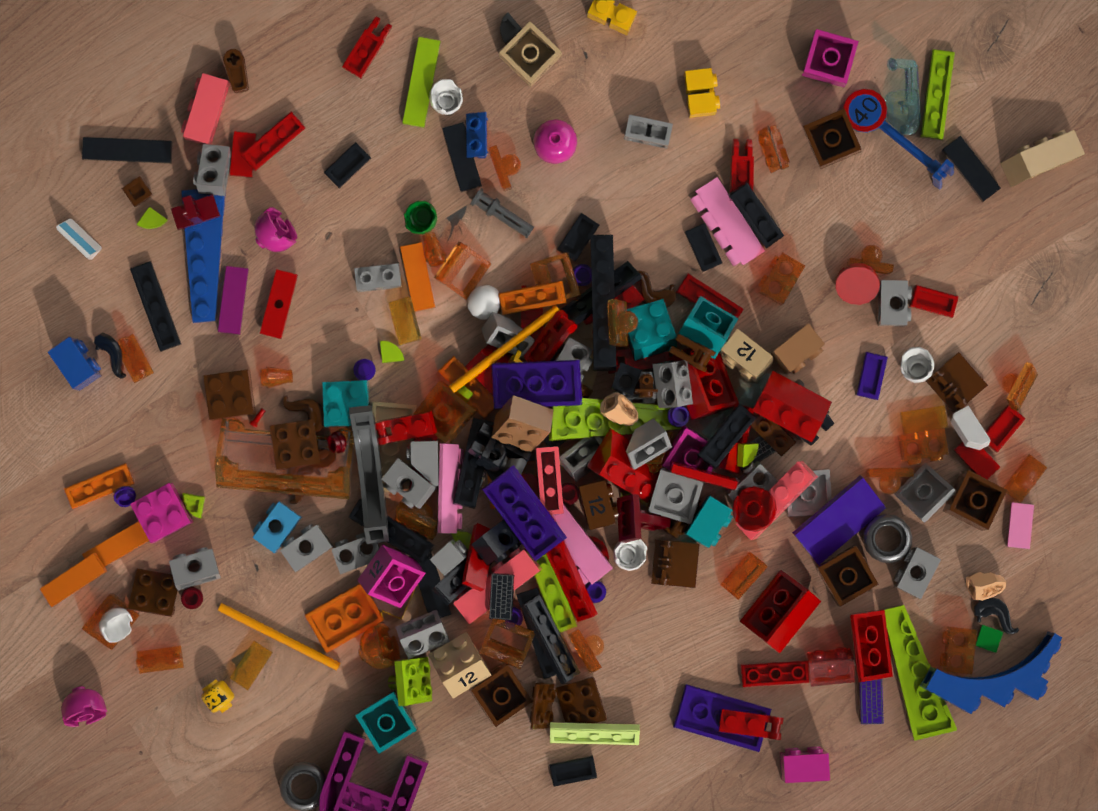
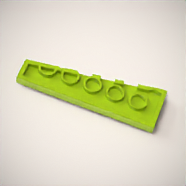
M582 398V405L550 407V409L554 410L551 431L549 433V440L551 441L606 436L610 428L621 435L633 434L636 428L653 418L665 431L680 429V427L672 426L668 421L667 414L670 408H659L658 405L633 403L638 412V421L631 426L620 425L603 416L600 412V405L603 400Z
M900 605L883 609L885 610L889 643L913 740L916 741L957 731L945 700L920 687L931 666L927 661L905 606Z

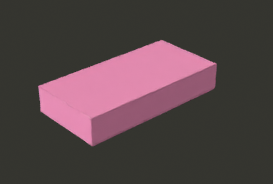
M1011 502L1006 547L1030 549L1034 505Z

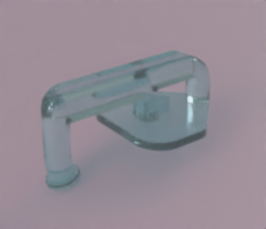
M890 58L887 61L889 70L905 69L906 89L892 91L886 95V119L900 134L913 135L917 132L921 120L918 65L914 60Z

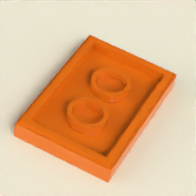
M360 583L305 614L307 621L326 653L385 620L373 598L365 592Z

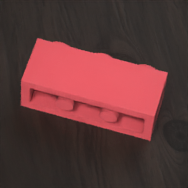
M202 73L201 78H197L194 90L197 91L195 99H191L188 105L190 115L188 120H184L181 132L184 133L183 137L186 140L212 145L230 87L228 80Z
M558 446L536 448L539 500L550 515L564 514Z

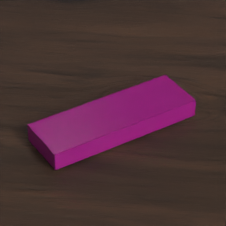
M226 266L218 332L241 335L249 273L248 268Z

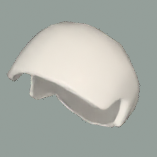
M441 79L434 83L430 91V104L438 113L451 115L459 110L463 102L462 91L454 84L453 80Z
M490 285L475 288L468 297V310L474 317L480 320L488 319L492 312L498 313L501 309L499 291Z
M912 347L902 355L901 373L908 381L913 383L924 382L932 376L934 371L933 357L928 350L922 347Z
M641 539L627 543L618 541L613 550L614 562L624 570L638 569L646 561V544Z
M113 608L102 615L99 622V630L109 643L118 642L132 631L130 621L133 622V619L126 609Z

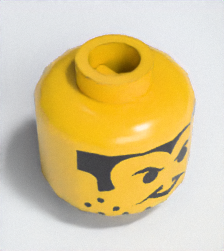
M215 679L202 689L201 699L211 712L214 713L220 710L223 713L233 706L231 701L235 695L225 681H217Z

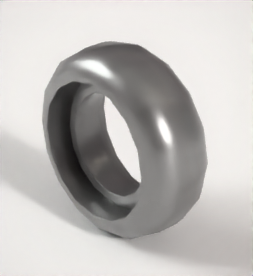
M884 514L875 517L868 523L864 531L863 543L866 551L872 558L879 562L893 563L901 560L908 554L912 546V533L910 527L903 519L895 515ZM886 525L896 528L900 534L898 547L890 552H884L879 549L875 542L877 531Z
M295 763L287 768L281 777L279 785L281 797L294 810H313L320 805V794L327 776L314 763ZM305 773L315 779L317 790L313 797L299 799L293 794L291 784L295 776Z

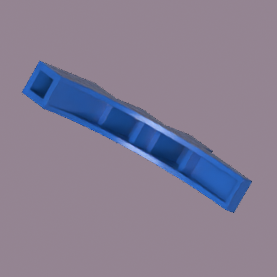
M1048 631L1040 644L1024 660L1005 671L989 676L960 677L930 667L920 687L969 714L978 709L981 703V696L999 706L1005 707L1006 704L1012 701L1015 689L1032 699L1039 700L1046 693V685L1048 683V680L1041 676L1048 671L1050 667L1049 661L1053 654L1059 651L1062 637Z

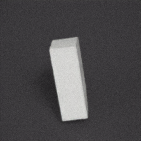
M969 406L953 414L950 422L966 447L981 450L989 445L990 438Z

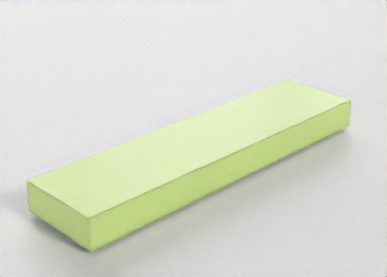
M550 722V743L639 745L640 724Z

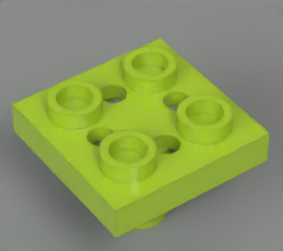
M418 657L394 661L396 676L391 675L388 678V682L396 683L388 684L391 690L397 689L398 706L432 701L429 658Z

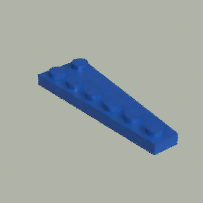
M197 189L181 191L182 198L191 195L195 200L210 196L209 194L198 193ZM226 193L225 196L214 195L221 217L184 228L193 323L216 321Z

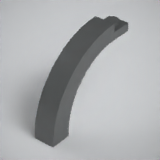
M372 405L349 408L359 470L367 544L389 541L386 499L384 481L381 480L383 473Z

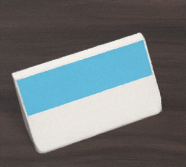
M68 219L56 227L89 260H92L102 249L72 219Z

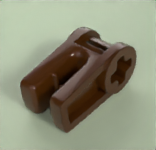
M230 49L223 57L232 90L235 93H243L249 90L245 58L239 50ZM233 55L240 59L236 61L237 65L229 62L232 60Z
M678 333L676 340L681 345H686L693 349L694 354L690 355L674 346H671L668 352L687 361L695 368L706 372V365L711 356H714L716 352Z

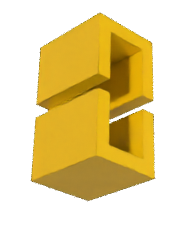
M593 0L587 18L606 25L607 18L611 19L609 28L628 35L636 18L637 11L621 3L616 7L614 6V0Z
M712 68L685 71L686 94L709 91V93L688 95L689 118L716 115L717 109H720L719 95L715 96L714 87L718 86L716 73L712 74Z

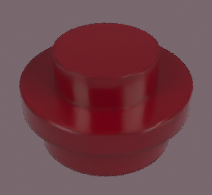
M339 431L333 432L327 438L328 447L331 452L340 454L345 451L347 441L345 436Z
M573 483L562 484L563 503L571 505L577 502L580 496L578 487Z
M189 587L182 592L181 602L188 609H196L203 603V594L198 588Z

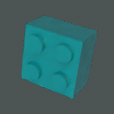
M700 296L681 327L679 334L715 351V355L711 356V358L715 359L728 339L738 318Z
M664 299L621 311V323L634 361L669 351L671 346L677 347L676 333Z
M369 381L322 382L324 427H352L349 408L370 405Z
M707 496L684 534L706 548H709L711 545L715 547L722 536L719 534V531L722 527L727 528L734 517L731 515L733 510L713 497Z
M395 690L355 715L378 754L418 729L405 706H398V695Z

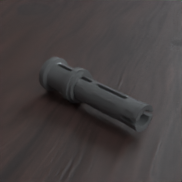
M480 188L470 205H476L485 211L487 216H495L525 236V238H528L534 226L500 205L499 199H493L483 192L484 189Z

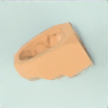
M615 392L605 397L600 405L602 415L612 422L631 426L638 421V412L635 406L620 393Z
M977 572L966 577V586L973 600L983 601L1001 593L1006 588V581L1001 575L991 572Z

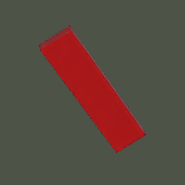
M563 540L547 552L546 555L576 620L579 622L592 618L598 613Z

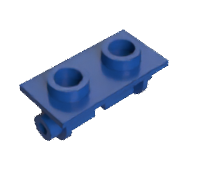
M487 112L466 114L467 158L477 157L484 159L488 154Z

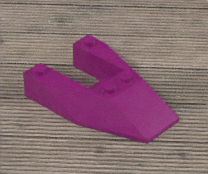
M345 730L320 794L319 811H410L429 761L408 753L392 797L350 781L367 737Z

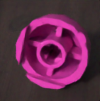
M558 119L548 120L541 124L535 132L533 139L534 149L537 155L547 163H563L569 160L575 153L577 135L572 126L565 121Z
M273 207L266 209L256 219L254 224L255 240L263 249L266 248L272 252H282L294 245L298 237L290 221L286 219L284 222L279 217L282 213Z
M84 686L72 689V692L66 696L61 706L64 725L69 727L79 726L78 722L86 721V725L92 724L104 718L107 712L104 699L99 692L85 689Z

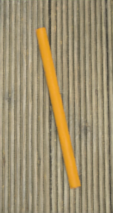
M554 305L449 385L452 392L458 391L550 321L555 313L559 311L558 307Z
M223 603L218 608L219 612L336 671L341 664Z

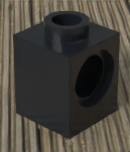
M620 363L611 389L624 395L626 398L628 395L632 396L642 370ZM624 375L629 376L632 379V385L628 388L622 387L619 383L620 377Z

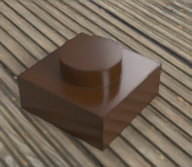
M140 176L121 188L134 207H137L153 196Z

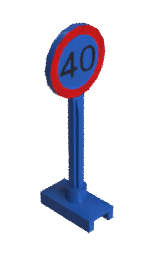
M861 89L848 96L843 109H845L855 131L868 133L881 129L927 167V170L933 174V185L939 190L943 187L942 177L945 179L947 174L950 176L954 174V164L946 159L940 164L937 160H932L885 121L887 106L884 98L879 93L871 89Z

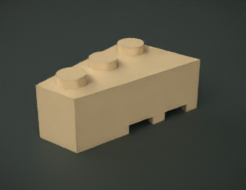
M1065 130L1053 134V139L1049 141L1045 137L1034 142L1035 146L1032 148L1029 145L1023 146L1016 150L1018 154L1000 163L1010 186H1016L1027 179H1032L1039 174L1083 156L1085 153L1075 130L1068 133Z

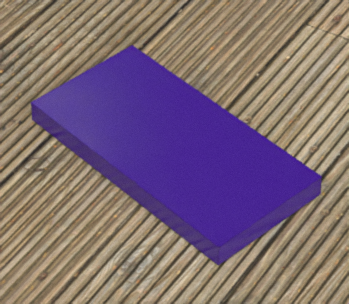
M580 360L492 364L494 408H502L513 395L545 407L582 405Z
M514 465L482 489L534 561L567 538Z
M859 475L792 533L813 560L820 565L884 511L886 507L865 479Z
M685 684L674 728L760 752L763 741L762 737L718 731L721 709L770 715L772 709ZM765 722V729H764L765 731H766V727H767L768 722Z

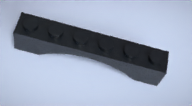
M591 235L593 371H616L613 235Z

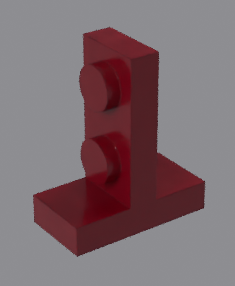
M189 195L182 198L184 204L171 208L177 230L221 217L214 195L198 200Z
M630 494L617 498L619 542L627 543L642 539L641 529L657 531L671 527L670 518L661 517V515L655 513L646 514V511L640 510L639 495Z

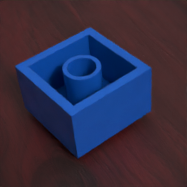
M68 337L49 350L48 354L72 389L80 391L102 376L99 372L101 367L94 358L92 359L87 355L86 352L89 350L82 340Z

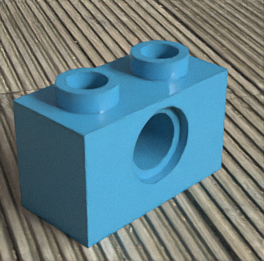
M281 501L277 504L273 502L266 511L268 515L264 522L260 520L253 529L255 535L252 538L273 553H277L282 543L285 542L302 518ZM275 519L279 520L282 525L281 530L276 533L270 529V523Z

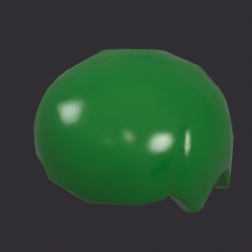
M416 201L410 204L404 213L405 227L414 234L424 235L431 232L436 226L438 218L436 209L427 201Z

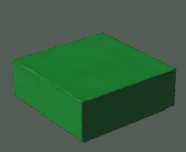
M981 624L974 646L997 653L1003 631Z

